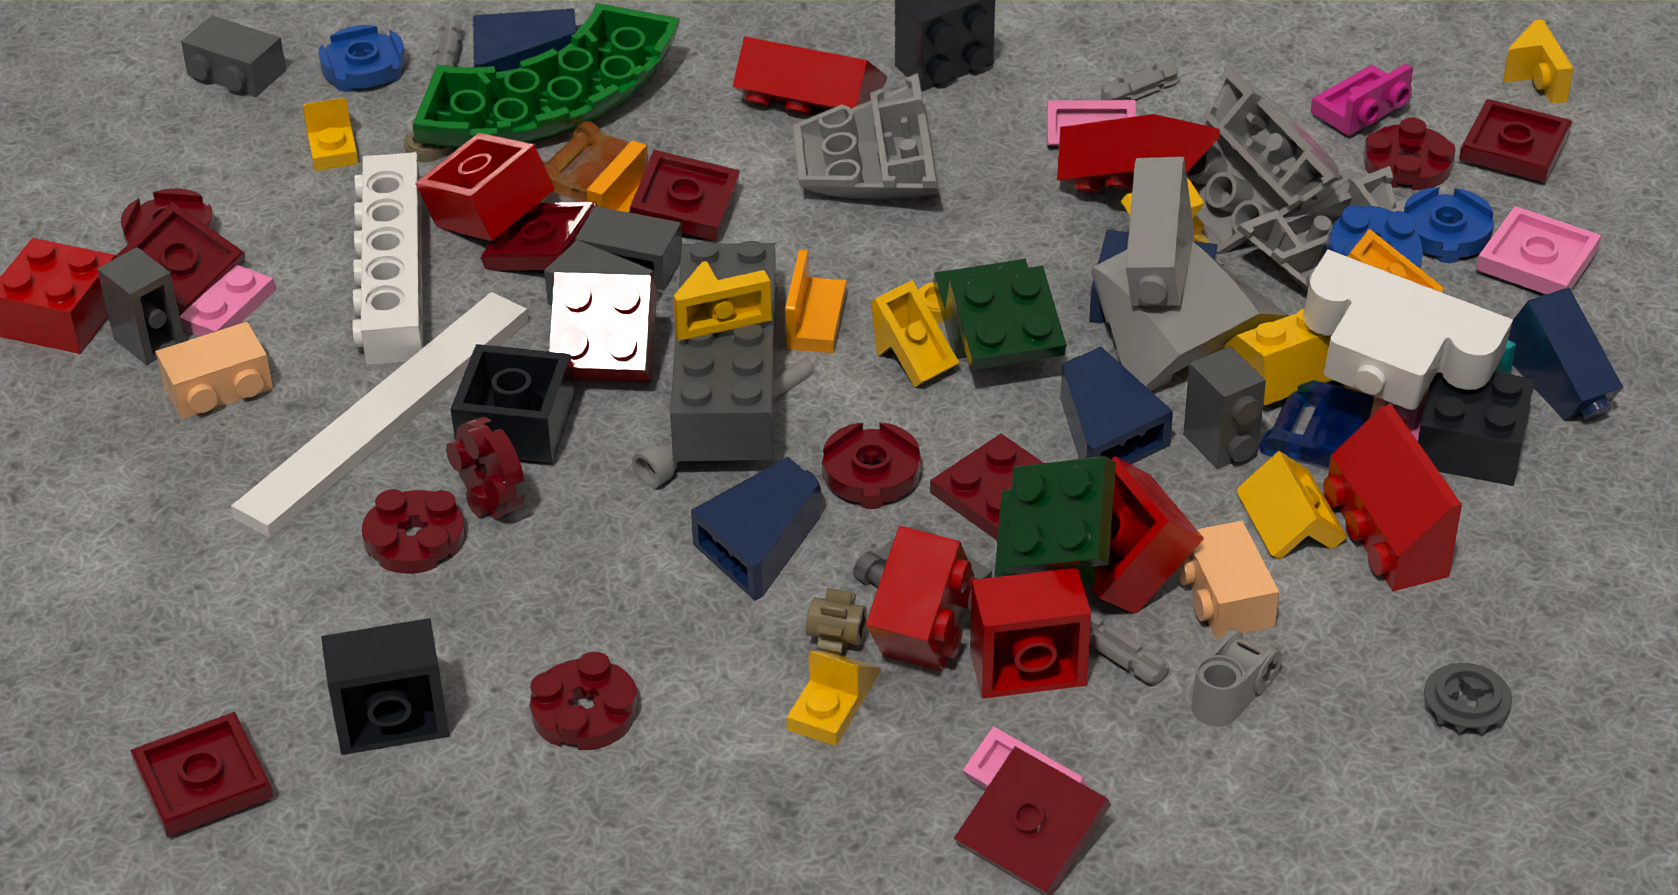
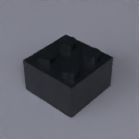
M895 0V67L906 77L918 73L922 92L994 65L995 0Z
M476 344L451 406L454 438H456V431L460 425L480 417H487L492 421L486 424V426L492 432L502 429L510 439L519 459L553 463L575 400L571 354Z
M1494 372L1490 380L1483 387L1466 390L1448 383L1442 373H1436L1430 383L1420 424L1418 443L1437 470L1442 473L1514 486L1535 379L1520 377L1510 373Z
M431 618L321 636L327 684L341 756L450 737Z

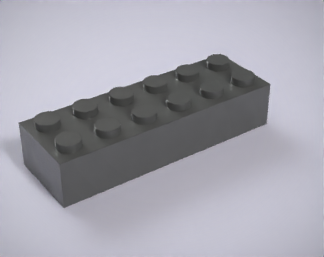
M701 241L695 244H682L679 288L703 261L708 262L717 280L765 270L771 280L772 321L678 341L675 334L670 406L673 461L773 460L777 299L775 243L745 241L742 243L714 244L708 241Z

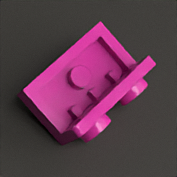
M1403 64L1387 74L1374 65H1370L1313 97L1311 113L1350 136L1409 102L1412 93L1413 68Z

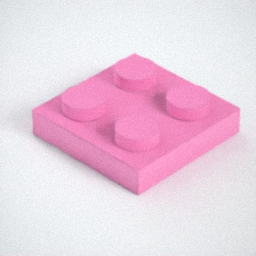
M1514 206L1479 254L1476 270L1544 294L1553 293L1568 287L1572 289L1599 250L1602 235Z

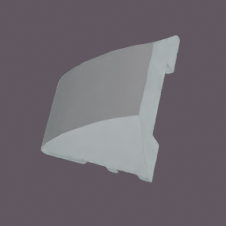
M1227 65L1220 78L1225 82L1214 105H1208L1203 114L1207 119L1205 122L1206 126L1220 129L1219 139L1186 173L1187 178L1204 201L1203 207L1196 214L1205 226L1202 232L1209 243L1218 244L1217 253L1219 254L1228 252L1248 240L1237 230L1239 224L1278 210L1283 216L1340 179L1335 161L1281 106Z
M918 73L905 78L907 85L887 94H884L881 89L871 92V100L853 108L840 105L792 125L800 187L816 193L851 199L891 200L940 195Z
M1390 166L1353 180L1347 192L1283 217L1278 210L1272 211L1239 224L1237 230L1275 260L1308 292L1311 276L1326 253V242L1331 229L1346 207L1351 205L1360 207L1376 206L1393 212H1404L1405 210L1402 201L1396 200L1391 185L1394 177ZM1421 261L1419 268L1425 272Z
M1194 242L1192 244L1180 306L1131 305L1126 273L1127 250L1094 266L1091 271L1106 323L1110 324L1114 337L1117 360L1151 392L1170 383L1173 373L1185 368L1190 362L1219 350L1236 335L1257 328L1262 323L1274 322L1289 316L1218 263Z

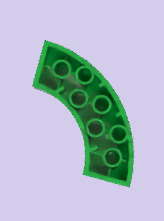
M596 3L586 22L571 36V43L558 52L551 49L538 56L520 61V68L496 72L494 66L469 68L437 64L413 121L414 139L418 144L460 148L478 133L530 143L579 128L617 107L642 87L656 72L667 56L676 37L680 18Z

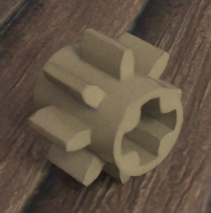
M827 588L826 599L813 597L807 614L806 635L818 638L816 647L818 650L841 654L846 653L847 643L861 644L867 621V607L855 604L856 593Z

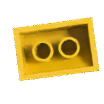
M1304 308L1293 315L1274 322L1262 323L1257 328L1238 334L1217 350L1220 351L1231 346L1266 380L1264 406L1332 381L1323 373L1331 336L1318 334L1305 324L1303 319Z

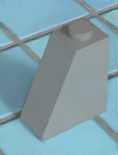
M1184 157L1136 158L1126 259V273L1131 305L1180 306L1195 234Z

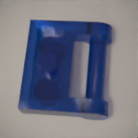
M1312 380L1297 386L1298 390L1285 398L1286 401L1273 428L1268 429L1264 433L1259 444L1262 454L1272 457L1280 451L1291 458L1329 467L1331 455L1369 419L1373 407V395ZM1310 404L1315 405L1316 408L1304 434L1293 433L1303 408L1310 406Z

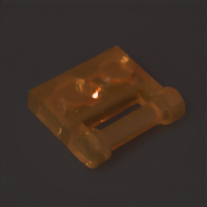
M583 122L573 132V138L548 162L543 161L555 188L553 192L579 202H587V188L629 142L601 133L599 128L591 122ZM586 149L592 151L570 174H562Z

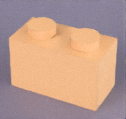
M248 321L155 351L163 386L181 419L205 413L211 409L273 389L267 354Z
M1243 521L1197 529L1204 539L1176 571L1181 584H1189L1193 592V604L1198 619L1201 622H1208L1215 639L1222 638L1232 628L1242 633L1275 627L1279 590Z

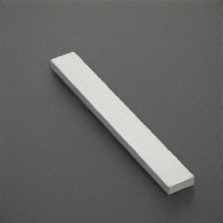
M490 292L232 504L233 518L269 538L273 537L464 376L476 344L500 346L529 321L527 308Z

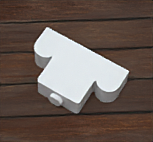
M1331 250L1326 251L1311 276L1303 312L1304 322L1311 330L1318 334L1331 336L1323 372L1327 378L1409 410L1417 408L1438 372L1443 374L1448 383L1457 388L1471 390L1483 387L1490 380L1504 354L1513 319Z

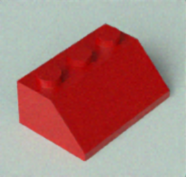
M744 36L732 87L745 94L744 101L769 106L772 99L786 102V110L810 114L811 108L828 111L840 105L853 108L870 101V93L883 88L887 75L868 60Z
M1157 114L1060 127L1057 180L1074 183L1075 191L1085 193H1099L1102 190V185L1111 189H1132L1136 158L1184 157L1187 173L1219 139L1220 129Z
M1392 404L1382 406L1331 455L1328 477L1324 479L1323 489L1331 507L1337 506L1345 518L1346 528L1350 537L1354 541L1359 540L1368 553L1369 564L1376 575H1382L1394 592L1449 577L1462 504Z

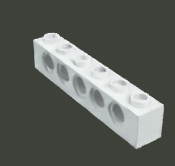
M417 152L363 156L362 175H355L357 203H354L356 228L360 231H354V247L356 258L362 259L353 261L356 288L361 287V289H353V304L355 317H361V319L353 320L352 326L355 348H364L366 365L406 362L423 348L422 197L415 184L420 179Z

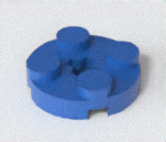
M358 25L341 29L330 36L331 43L324 48L322 43L319 48L321 72L328 81L335 83L337 90L342 92H352L358 88H369L384 83H394L402 77V69L406 62L403 40L396 32L389 30L390 36L378 33L377 26Z
M1439 187L1428 188L1408 198L1404 206V212L1410 215L1415 222L1414 230L1419 235L1423 252L1434 255L1442 263H1456L1461 257L1475 255L1481 252L1492 238L1494 222L1492 220L1494 212L1492 207L1483 198L1470 191L1454 188V194L1449 195L1438 194Z
M1351 205L1346 207L1340 218L1334 223L1326 242V251L1331 250L1348 256L1365 233L1371 229L1417 267H1419L1423 255L1422 243L1419 235L1414 230L1415 222L1413 218L1402 211L1393 212L1376 206L1360 207Z

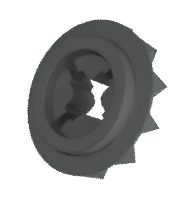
M1471 663L1445 665L1435 670L1428 677L1424 688L1425 711L1436 714L1438 726L1448 723L1454 724L1459 734L1466 727L1473 728L1480 735H1483L1488 726L1501 728L1505 716L1510 714L1512 694L1509 686L1497 673L1480 665ZM1459 689L1463 695H1466L1469 701H1476V707L1468 706L1465 701L1458 700Z

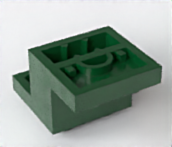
M1026 259L934 273L933 285L950 347L957 359L967 358L970 370L1065 356L1067 344L1043 265L1028 268Z
M1106 456L1014 466L1012 488L1001 491L994 577L1078 567L1083 587H1094L1095 566L1109 565L1116 462Z

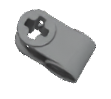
M1235 628L1228 630L1220 639L1218 645L1196 667L1192 697V713L1195 718L1209 726L1221 727L1231 724L1257 695L1263 694L1274 681L1281 665L1282 653L1274 648L1266 651L1243 639L1242 632Z

